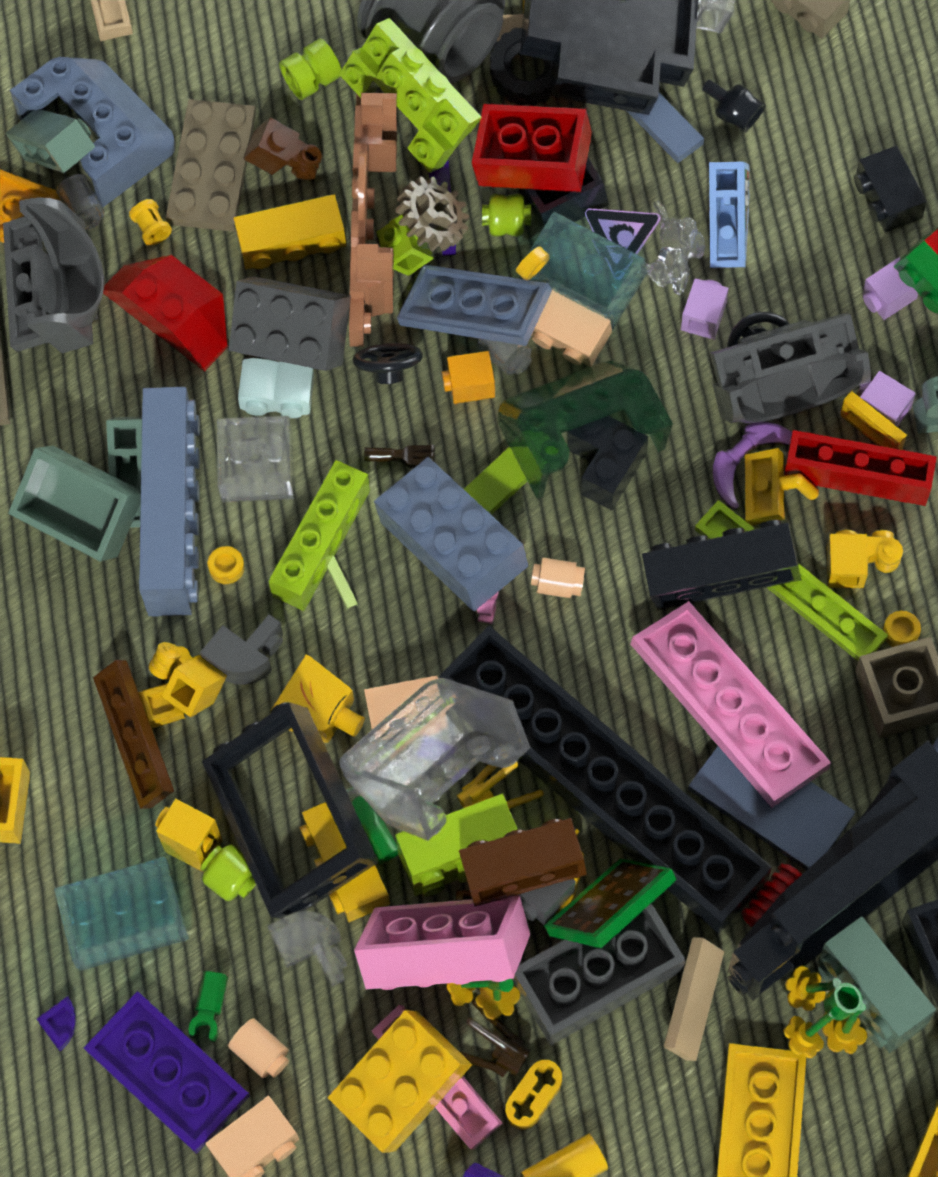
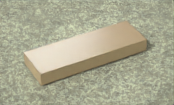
M693 937L691 940L664 1043V1048L684 1060L690 1061L697 1060L724 956L723 950L708 940Z

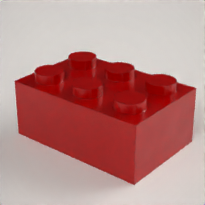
M483 104L482 118L479 123L471 163L479 186L581 192L592 135L586 109Z

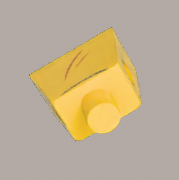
M307 654L273 706L274 708L281 703L291 702L308 708L324 743H328L337 729L355 737L365 721V717L350 710L354 702L353 690Z

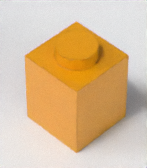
M489 351L447 357L448 370L442 371L444 391H451L453 404L495 398V381Z

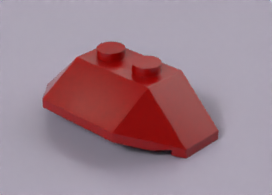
M173 255L124 265L104 285L103 294L204 372L228 348L223 293Z

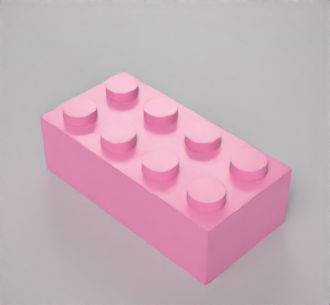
M520 895L474 907L472 899L376 907L354 952L366 989L381 988L383 990H392L397 987H429L434 984L445 983L462 985L471 981L485 980L501 982L514 978L531 934Z

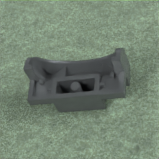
M31 198L19 201L20 212L24 217L3 223L10 347L19 352L41 344L50 343L63 354L92 345V322L98 319V308L104 291V273L99 254L85 231V222L68 206L56 199ZM42 241L46 247L48 254L42 250Z
M849 313L816 322L799 321L738 339V345L711 352L718 381L712 384L720 416L729 423H759L800 413L837 399L857 387L869 383L871 379L868 352L859 349L852 317Z

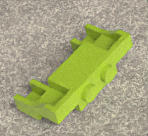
M390 18L375 25L364 45L352 52L339 73L360 98L361 93H375L378 87L384 93H397V107L419 130L407 149L429 173L445 165L457 146L476 127L482 118Z

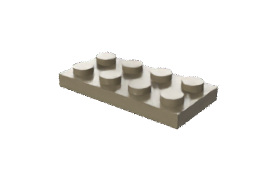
M188 99L166 213V222L169 225L235 232L233 217H237L248 163L243 157L253 135L256 119L255 106Z

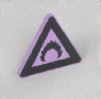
M590 208L585 211V216L613 277L616 279L622 278L660 222V215L657 213Z

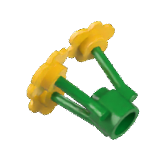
M805 966L795 968L793 977L788 978L785 982L786 989L789 991L787 996L789 1005L793 1008L802 1007L805 1011H812L815 1008V1003H820L824 1000V1010L826 1013L814 1024L812 1022L805 1023L799 1016L790 1018L789 1025L784 1028V1035L789 1039L788 1045L790 1050L797 1055L804 1053L807 1058L812 1059L824 1047V1041L818 1035V1031L822 1029L823 1034L828 1037L827 1047L831 1051L841 1052L844 1049L848 1054L855 1053L857 1045H862L867 1040V1032L864 1028L860 1027V1019L858 1018L859 1014L866 1010V1005L862 1001L860 991L850 983L841 984L839 978L821 983L819 973H810V970Z

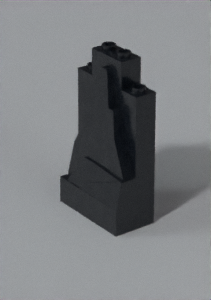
M928 741L891 770L888 781L860 820L775 900L739 942L738 948L732 953L728 972L731 975L728 979L740 995L743 996L746 993L753 1001L781 978L784 981L791 978L795 968L806 966L821 954L824 944L861 916L865 919L938 861V752Z

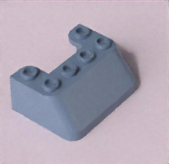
M56 57L10 90L20 121L33 110H42L60 97L99 137L93 143L95 148L81 159L83 170L93 181L98 202L102 207L106 206L167 160L175 151L176 144L172 131L101 60Z

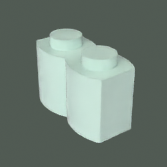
M243 359L238 395L240 409L256 416L274 411L288 418H299L302 415L310 414L314 368L268 359Z

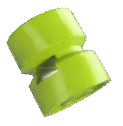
M321 38L305 46L302 55L295 52L279 62V68L285 82L299 100H304L317 92L319 84L327 86L341 78L339 75L342 70L340 63L327 42Z

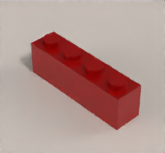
M793 430L784 476L800 473L814 486L926 506L932 488L937 456Z

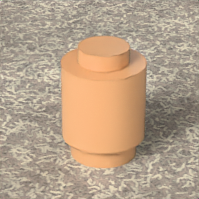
M542 557L541 564L534 563L531 585L537 586V593L564 598H571L572 595L581 596L585 567L576 566V562Z

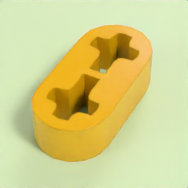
M550 1060L535 1062L508 1098L505 1113L512 1127L519 1130L532 1128L562 1086V1072L555 1062ZM547 1070L552 1071V1081L555 1084L553 1086L545 1084L539 1093L535 1092L534 1089L538 1084V1077L535 1074L537 1072L545 1074ZM529 1096L534 1099L530 1105L532 1116L530 1118L523 1116L520 1120L516 1119V1109L513 1106L516 1103L522 1106Z

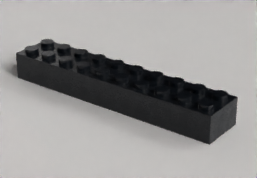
M489 625L438 677L440 692L630 858L636 862L671 868L676 881L667 890L718 934L722 932L769 880L772 867Z

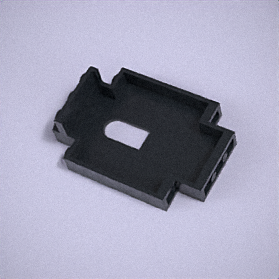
M525 0L520 54L553 61L550 96L649 115L658 99L659 82L684 87L694 69L698 0H625L624 2L618 0Z

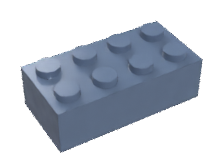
M429 457L374 500L381 524L473 611H476L528 567L523 544Z

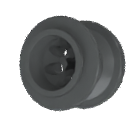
M362 0L358 10L357 28L360 35L367 40L377 23L390 18L451 84L462 80L473 72L493 48L502 29L505 0Z

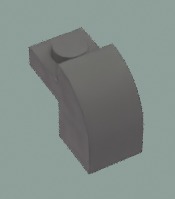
M268 615L246 642L222 625L201 650L200 656L226 674L225 681L245 685L260 681L272 671L269 658L266 655H273L283 642L281 623L271 615Z

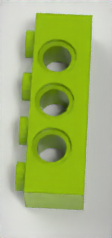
M335 460L269 579L272 597L305 611L327 571L329 562L333 555H336L370 493L367 473Z

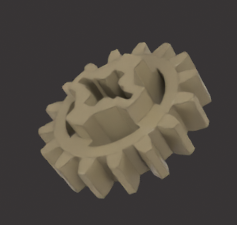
M421 176L415 182L411 181L396 199L400 205L395 209V212L403 215L399 225L408 226L410 229L406 234L408 237L413 235L418 237L417 245L421 246L427 242L430 251H434L438 246L442 251H446L450 246H455L463 238L462 235L468 231L469 227L464 223L469 219V215L461 211L466 204L456 200L457 191L450 193L447 190V182L444 181L439 186L435 177H431L426 182L423 176Z

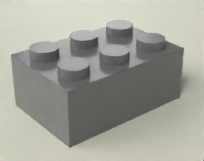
M255 276L236 281L229 351L324 371L341 366L343 364L351 296Z

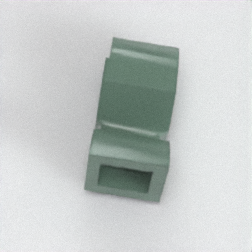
M937 376L925 381L921 385L923 397L916 400L912 405L918 434L938 432Z

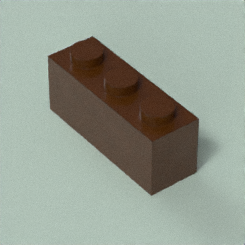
M571 818L565 820L552 819L543 823L541 827L527 831L514 830L502 838L489 842L485 840L475 841L469 844L467 848L459 850L474 907L587 875L584 858Z

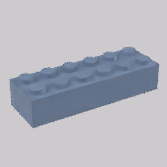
M186 387L143 388L139 591L148 616L192 615V602H198L199 600L198 581H195L194 569L199 568L198 547H195L194 535H199V515L195 513V502H199L200 490L199 481L196 480L195 469L200 468L199 448L196 447L195 436H200L199 415H196L195 400H189Z

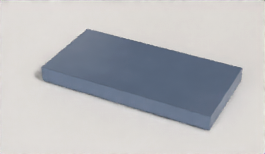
M425 264L422 266L397 316V320L400 326L527 346L552 290L550 284L545 282Z
M717 746L688 786V790L806 870L835 844L856 812L812 782H809L771 808L719 746Z

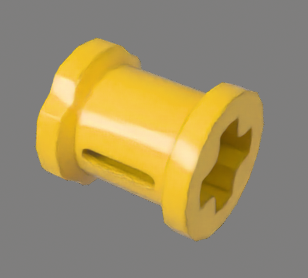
M153 199L139 202L129 212L131 220L137 223L143 232L142 239L144 243L149 246L163 242L172 233L171 226L168 222L163 221L158 213L159 206Z

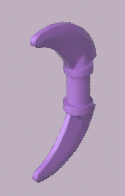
M768 422L749 424L744 429L745 434L742 436V439L732 449H728L726 452L720 451L716 454L713 463L714 485L720 497L732 509L739 507L734 494L733 479L736 466L740 463V460L758 445L769 443L790 445L792 437L790 430L778 424Z

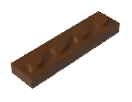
M115 660L95 675L93 679L140 809H151L172 794L174 788L127 660Z

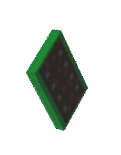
M620 858L544 926L551 937L602 948L676 881V877L671 868Z

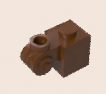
M270 117L254 130L243 159L271 175L287 165L292 167L291 172L297 178L313 180L323 155L315 145H308L299 140L300 134Z

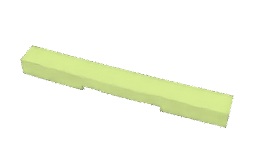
M333 555L327 569L347 609L355 605L358 606Z

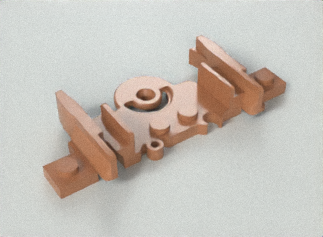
M361 93V98L356 94L350 259L349 342L351 347H364V334H371V317L384 313H393L394 251L393 248L378 247V244H367V240H374V219H367L368 209H374L375 188H368L369 172L396 171L397 93Z

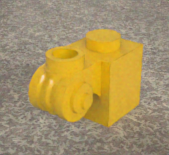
M841 530L835 534H830L826 547L827 586L829 588H864L868 576V564L874 562L875 567L883 573L893 572L900 564L903 555L902 545L898 540L894 539V533L887 530L873 532L872 537L867 536V534H857L853 530Z
M162 642L157 646L156 652L149 663V670L154 676L164 680L170 679L162 697L190 718L214 704L227 677L226 674L200 655L193 658L185 647L176 646L168 642Z

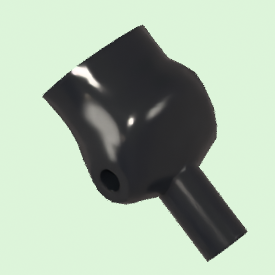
M709 79L702 88V91L718 101L715 109L716 116L722 121L737 126L744 133L756 123L766 108L765 103L754 97L741 84H737L726 91Z

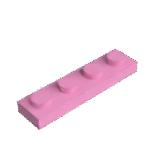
M398 1005L371 1032L379 1040L407 1009L403 1005ZM464 1076L459 1079L435 1106L470 1150L479 1146L502 1124V1121Z

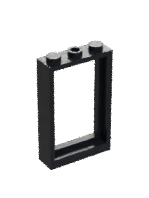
M285 702L272 708L270 715L260 722L247 725L242 729V734L232 741L215 747L213 754L204 759L202 763L270 917L292 920L379 863L308 708L291 702ZM292 728L347 848L284 889L231 769Z

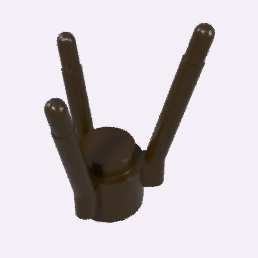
M474 998L472 1005L504 1036L501 1039L472 1018H468L466 1023L477 1033L496 1045L491 1056L497 1062L462 1051L459 1052L471 1064L492 1070L503 1078L507 1071L516 1076L532 1049L525 1046L526 1041L515 1035L500 1019H488L484 1015L483 1008L477 1006L476 998Z

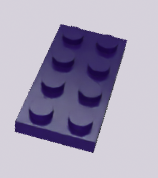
M138 991L84 1047V1050L195 1154L206 1145L205 1143L218 1132L250 1097L249 1093Z

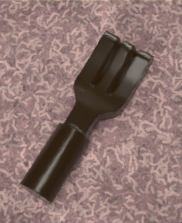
M408 445L403 449L365 447L364 462L401 461L407 467L415 468L427 457L435 462V445Z

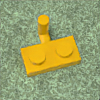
M778 448L745 454V521L751 526L771 520H785L784 490L796 488L809 500H814L818 497V488L802 474L796 473L784 476V453Z

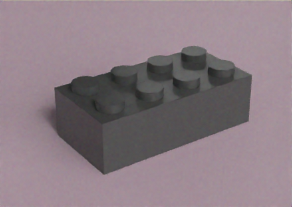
M650 904L602 948L563 940L520 964L512 980L551 1046L681 973L684 970L685 958L655 908Z

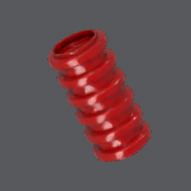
M780 864L778 867L779 873L774 872L771 875L772 881H767L763 885L765 890L757 892V900L752 899L749 902L750 908L743 909L741 912L743 919L749 926L753 927L775 900L802 875L796 868L789 864Z

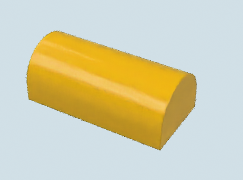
M588 1133L523 1170L520 1174L522 1177H596L608 1170V1165L597 1143Z

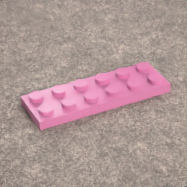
M689 601L632 637L630 645L771 808L829 769L831 765L830 760Z

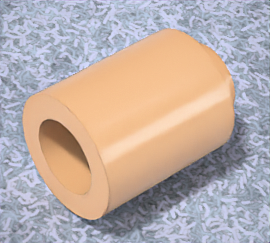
M255 1018L247 1021L236 1032L228 1045L230 1050L262 1078H266L269 1075L273 1078L276 1077L289 1062V1059L286 1058L289 1049Z

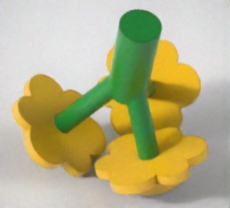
M512 979L501 982L491 980L471 981L462 985L447 983V990L451 994V999L455 1006H463L464 1003H470L473 999L472 991L475 988H479L480 994L476 997V1004L478 1007L483 1008L484 1015L491 1020L498 1019L502 1014L505 1016L512 1015L514 1005L520 1000V992L514 987Z

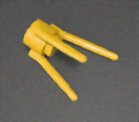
M505 748L470 783L461 788L462 792L456 795L463 808L494 797L490 789L518 766L517 761H512L485 783L483 782L510 755V752ZM537 790L506 801L509 809L542 797L544 792L543 790Z

